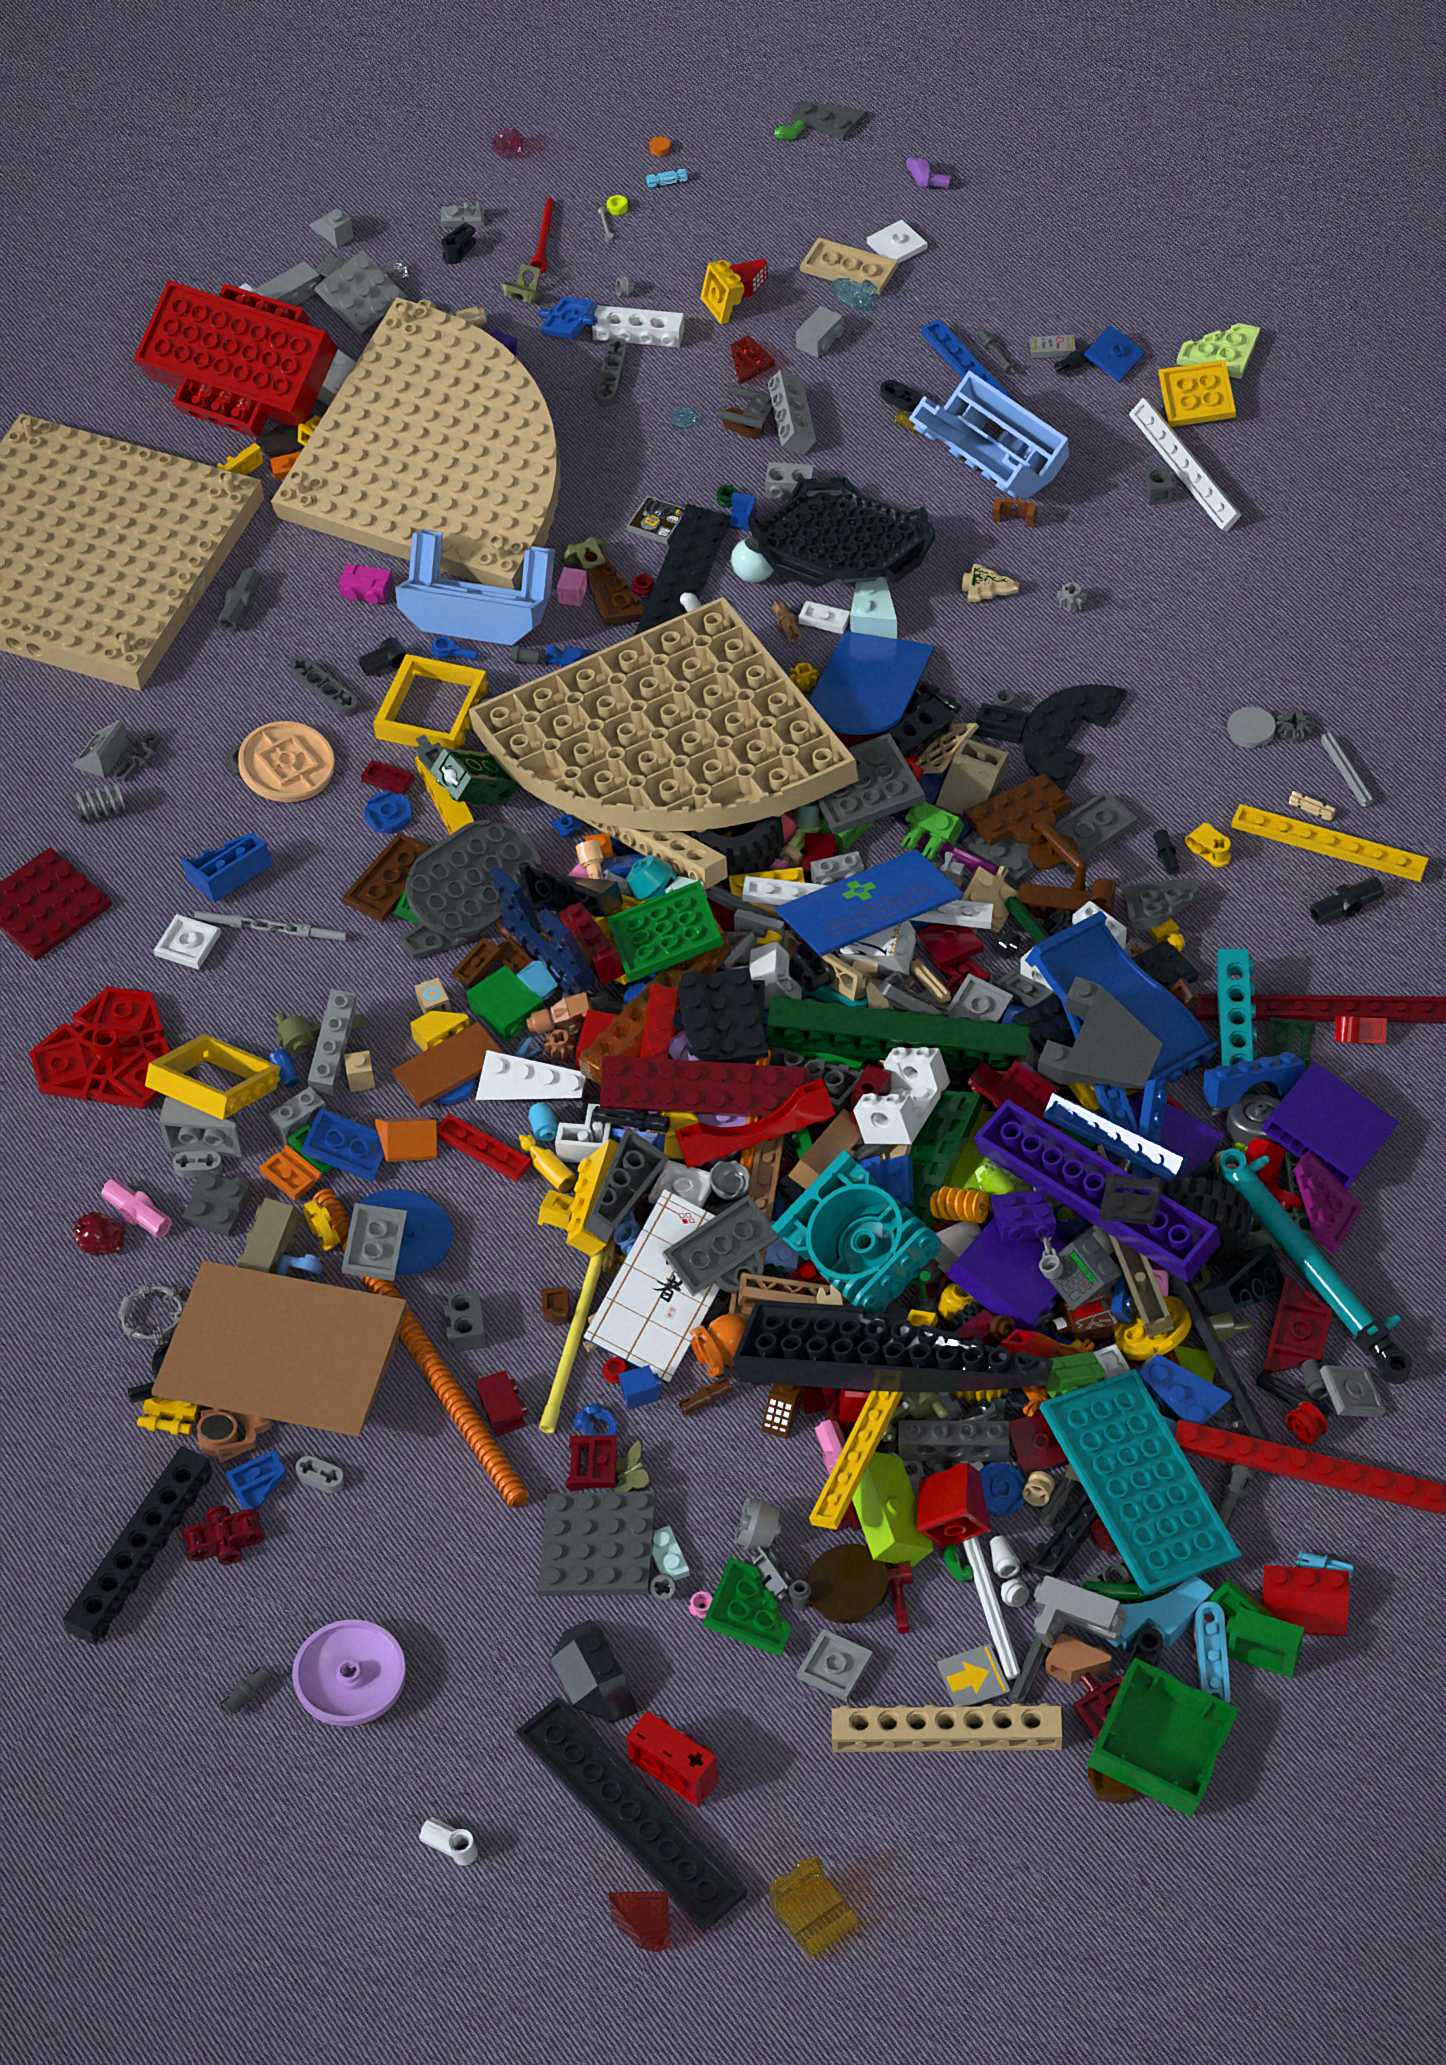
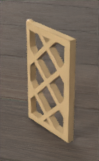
M977 723L951 724L948 730L951 732L946 735L944 733L929 744L918 758L919 761L915 764L924 769L923 774L942 773L953 760L963 739H969L979 726ZM966 731L965 734L959 736L960 733ZM954 736L956 737V739H954V740H952V741H950V742H948V743H946V744H943V742H945V741L951 739L952 737H954ZM940 744L939 748L933 750L935 746ZM954 746V748L951 751L946 752L947 749ZM940 753H943V755L937 757L936 759L932 761L930 760V758Z

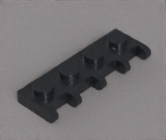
M1084 1487L1081 1488V1492L1084 1495L1077 1504L1070 1502L1067 1506L1071 1513L1062 1524L1055 1522L1052 1526L1055 1534L1048 1543L1040 1542L1038 1544L1037 1550L1040 1553L1033 1562L1025 1561L1023 1564L1025 1570L1043 1577L1047 1575L1057 1579L1100 1522L1101 1518Z

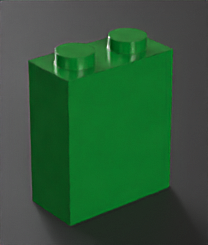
M506 965L466 992L469 1008L505 1042L518 1037L528 1028L526 1019L530 1018L532 1013L544 1009L543 1000Z

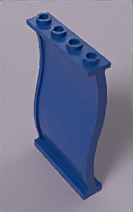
M1102 911L1036 944L1025 961L1031 968L1036 965L1046 982L1065 1004L1076 976L1100 984L1163 1043L1149 1080L1156 1079L1161 1087L1164 1088L1169 1081L1175 1083L1185 1072L1188 1074L1192 1073L1201 1063L1206 1065L1216 1056L1214 1052L1220 1043L1217 1040L1212 1042L1191 1012L1172 993L1144 972L1127 955L1106 926L1105 921L1107 917Z

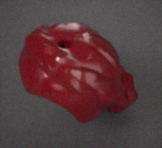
M90 1212L77 1220L73 1236L78 1247L87 1254L97 1256L99 1253H115L123 1247L126 1223L119 1219H113L103 1213Z

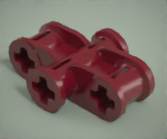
M224 1505L215 1506L206 1512L208 1522L189 1526L182 1532V1537L187 1541L189 1548L187 1552L189 1560L201 1561L217 1556L218 1562L222 1565L236 1563L242 1558L240 1548L256 1545L262 1542L266 1536L259 1524L260 1514L258 1510L247 1509L230 1515V1509Z

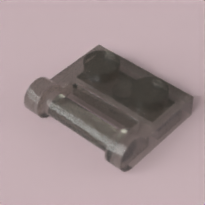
M1108 1173L1099 1214L1101 1220L1154 1225L1162 1191V1178L1153 1177L1152 1180L1120 1177L1117 1176V1173ZM1116 1187L1150 1190L1151 1192L1150 1196L1115 1191Z

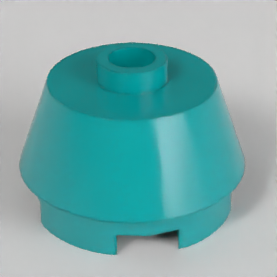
M649 855L638 860L632 866L627 876V882L635 899L646 902L647 900L664 895L667 883L670 879L672 881L675 880L677 874L672 869L670 863Z

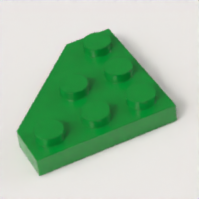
M730 1557L702 1626L781 1657L791 1632L788 1622L782 1619L778 1612L779 1606L769 1589H765L760 1580L761 1575L757 1568Z

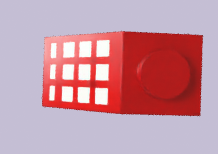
M767 259L730 265L733 273L741 277L740 281L744 285L742 298L751 297L768 278Z

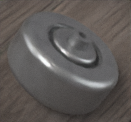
M1263 1094L1242 1096L1239 1103L1229 1107L1226 1123L1228 1134L1235 1142L1244 1144L1246 1147L1255 1138H1260L1279 1146L1280 1144L1266 1135L1261 1128L1281 1101Z

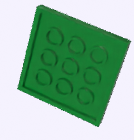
M700 880L607 917L629 982L642 979L659 970L667 969L674 964L689 960L694 956L724 945Z

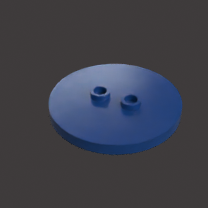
M391 1189L373 1193L358 1203L407 1211L395 1275H414L431 1270L439 1265L449 1253L453 1238L452 1224L446 1212L432 1199L413 1191ZM352 1211V1213H351V1215H350V1219H349L348 1235H349V1230H350V1225H351V1220H352L353 1211Z

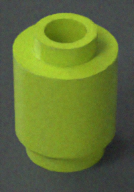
M989 1166L979 1175L982 1179L979 1185L990 1198L991 1195L1017 1193L1013 1188L1015 1185L999 1166L995 1169Z

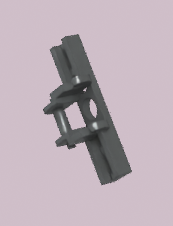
M148 732L142 741L139 740L137 742L134 739L132 745L136 748V751L132 755L127 754L126 757L124 753L120 755L124 762L113 773L114 777L126 782L139 766L147 768V761L151 757L155 758L157 756L154 749L161 742L160 736L157 735L155 737L151 732Z

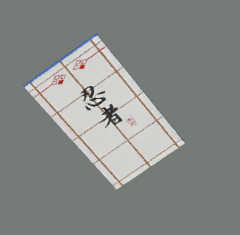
M664 1189L583 1339L638 1368L650 1365L652 1373H657L659 1379L669 1384L690 1345V1340L694 1338V1335H691L689 1331L700 1326L720 1288L713 1283L693 1297L662 1253L714 1218L715 1215Z

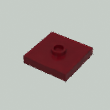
M937 923L915 932V939L940 969L984 951V945L968 926Z
M1041 1411L1034 1413L1032 1416H1024L1009 1422V1437L1022 1475H1027L1068 1460Z

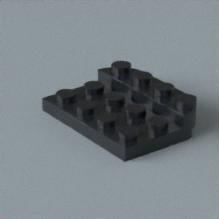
M749 967L700 975L698 969L684 973L681 976V981L678 985V1006L680 1007L687 1039V1049L691 1056L694 1055L705 1062L737 1063L768 1058L767 1044Z

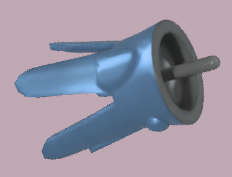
M528 1037L525 1042L523 1038L513 1056L535 1061L543 1056L542 1054L538 1055L543 1048L538 1047L532 1051L531 1048H528L532 1041L531 1037Z

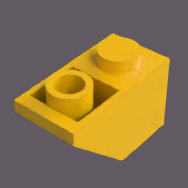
M429 1011L412 1021L410 1025L413 1039L425 1052L470 1026V1022L466 1014Z

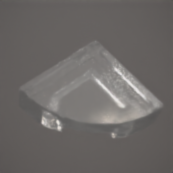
M396 259L391 260L380 268L388 278L389 276L403 278L410 274L409 268Z

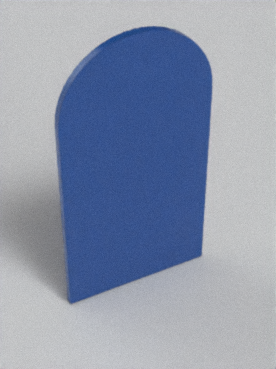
M844 631L809 703L832 731L852 735H866L890 729L902 719L930 660L935 645Z

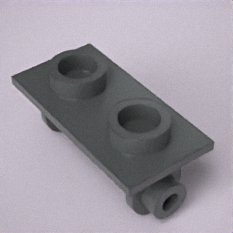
M759 1546L758 1549L761 1555H754L751 1558V1565L757 1568L761 1575L760 1579L763 1582L770 1576L772 1577L765 1586L776 1601L779 1600L780 1603H784L789 1599V1587L796 1581V1578L790 1571L784 1570L780 1564L783 1562L782 1558L775 1550H767Z

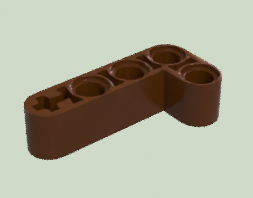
M1099 878L1094 881L1092 892L1026 883L1020 886L1017 898L1034 918L1047 919L1051 914L1062 909H1067L1074 914L1089 901L1112 917L1116 885L1110 879Z

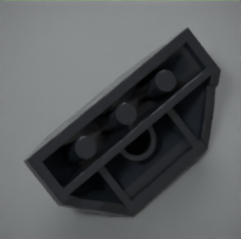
M587 1620L565 1630L550 1658V1663L573 1707L590 1715L603 1718L604 1721L611 1724L638 1712L625 1676L600 1628L591 1620Z

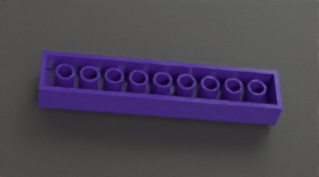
M1008 1099L974 1137L980 1154L1036 1189L1044 1190V1194L1189 1283L1221 1244L1216 1226Z

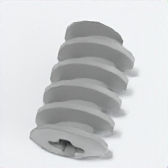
M114 783L113 791L107 785H104L103 793H101L98 787L95 788L94 795L88 789L85 790V797L76 792L75 800H73L78 823L82 822V815L89 821L91 820L92 813L97 818H100L101 810L104 811L106 816L110 815L111 808H113L116 814L119 813L120 806L125 810L121 790L117 783Z

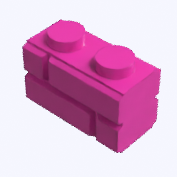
M346 563L339 580L341 596L349 600L359 599L372 604H386L393 588L392 572Z

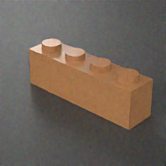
M845 1108L788 1175L804 1189H807L843 1150L852 1157L854 1150L859 1149L864 1143L859 1125L851 1122L849 1118L850 1112Z

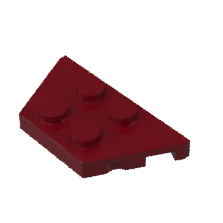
M1287 1276L1263 1367V1372L1268 1374L1302 1367V1364L1309 1359H1315L1318 1363H1321L1333 1316V1310L1330 1307L1317 1301L1313 1294L1307 1290H1302L1294 1283L1292 1278Z

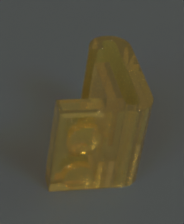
M817 1855L810 1859L805 1858L796 1864L793 1871L786 1876H778L769 1887L770 1908L773 1914L810 1960H813L859 1927V1921L852 1910L847 1912L842 1905L843 1898L825 1878L823 1862Z

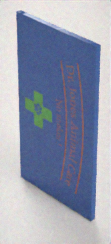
M916 849L777 906L775 910L822 957L963 898V892Z

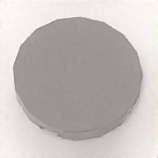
M1243 707L1236 710L1229 717L1227 723V731L1230 734L1231 740L1239 746L1246 748L1267 745L1273 739L1276 730L1275 719L1264 709L1257 707Z

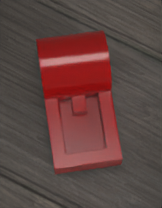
M1335 1015L1334 1041L1386 1044L1387 1018Z

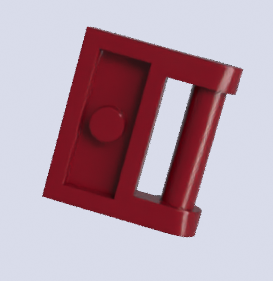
M576 1435L569 1438L571 1459L570 1474L566 1479V1488L568 1490L615 1488L617 1435ZM589 1448L587 1476H580L582 1450Z

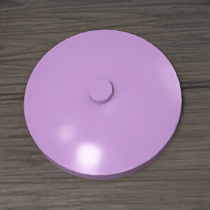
M350 1619L337 1621L320 1628L302 1644L294 1660L292 1678L296 1695L308 1713L318 1720L331 1725L356 1726L378 1718L394 1705L405 1684L406 1664L399 1643L387 1630L372 1622Z

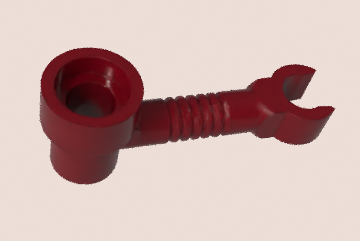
M910 1561L899 1563V1566L887 1568L899 1634L910 1632L903 1585L913 1584Z

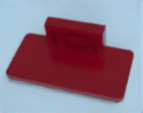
M1020 1058L1016 1059L1005 1076L982 1062L969 1078L968 1083L976 1093L989 1098L998 1109L1008 1099L1060 1132L1064 1128L1043 1117L1052 1093H1057L1060 1088Z

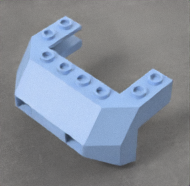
M968 371L944 408L924 396L909 420L915 423L914 429L933 441L938 438L950 446V453L959 459L961 456L967 458L965 463L975 470L980 467L983 470L981 473L990 481L995 479L997 481L995 486L1015 499L1019 495L1027 500L1051 482L1069 457L1067 437L971 371ZM989 418L1002 426L1003 431L997 440L982 431Z
M419 529L413 533L409 579L396 586L395 590L397 608L422 632L512 646L541 623L551 595L555 549L531 546V549L525 550L522 589L516 590L439 578L443 532Z

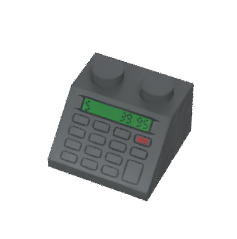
M1090 1232L1073 1241L1057 1254L1063 1265V1271L1059 1278L1049 1279V1281L1074 1311L1110 1291L1123 1275V1272Z

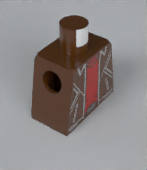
M1103 1295L1074 1311L1063 1300L1056 1311L1057 1318L1049 1322L1050 1329L1054 1335L1066 1332L1072 1343L1077 1339L1083 1343L1086 1339L1094 1341L1112 1337L1119 1325Z

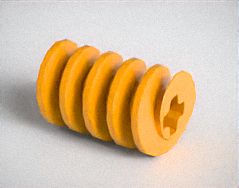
M943 1186L940 1191H935L930 1198V1210L935 1218L981 1224L988 1215L989 1197L985 1191Z

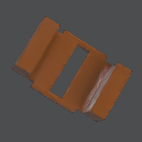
M995 498L992 509L994 522H1000L1002 514H1006V516L1027 519V527L1034 528L1037 517L1036 504L1008 498ZM1012 503L1018 504V513H1013Z

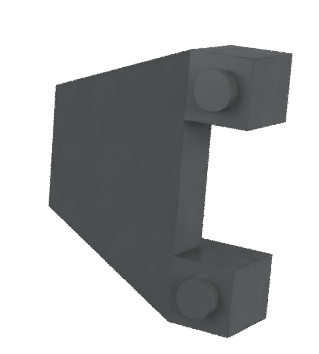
M1076 976L1066 998V1012L1084 1018V1023L1073 1048L1047 1040L1038 1061V1072L1048 1080L1064 1085H1071V1083H1086V1086L1107 1084L1118 1088L1145 1089L1146 1080H1149L1163 1043L1100 984Z

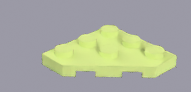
M1237 323L1232 325L1231 329L1220 332L1218 330L1204 335L1202 340L1196 342L1192 340L1183 343L1178 354L1177 365L1186 366L1226 360L1228 375L1241 379L1259 338L1260 327Z

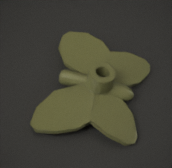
M639 1440L632 1445L626 1457L617 1458L616 1473H619L617 1478L620 1481L615 1492H630L633 1488L641 1489L650 1483L649 1473L645 1469H641L644 1467V1463L640 1461L643 1446Z

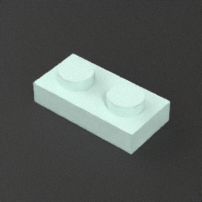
M670 1525L655 1530L652 1558L659 1574L666 1573L674 1581L690 1576L689 1568ZM663 1580L664 1585L669 1583L667 1580Z

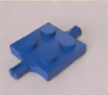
M563 296L553 309L542 308L539 311L540 317L546 318L540 330L544 335L575 340L585 325L595 326V323H598L597 317L592 316L598 306L593 300Z

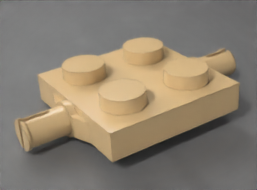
M979 866L966 886L963 898L959 900L993 904L990 929L998 933L1010 913L1005 907V902L1010 896L1018 897V891L1004 882L1009 872L1007 868L1004 870V866L999 867L996 875H992ZM969 927L970 929H972L973 933L976 934L978 928Z

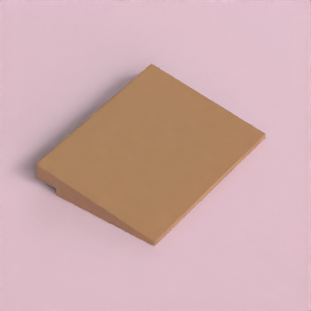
M203 1260L153 1385L152 1395L360 1437L399 1343V1332L407 1316L406 1300Z

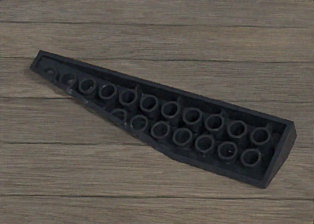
M756 1300L733 1357L740 1382L890 1392H965L1047 1385L1053 1367V1360L1025 1352L1012 1353L1009 1352L1007 1347L998 1345L994 1348L985 1345L984 1341L973 1339L972 1341L965 1340L960 1334L931 1326L911 1325L909 1320L900 1318L899 1321L889 1319L887 1314L876 1312V1314L867 1313L865 1308L858 1306Z

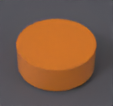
M655 137L649 142L650 152L655 156H665L671 150L670 140L666 137Z

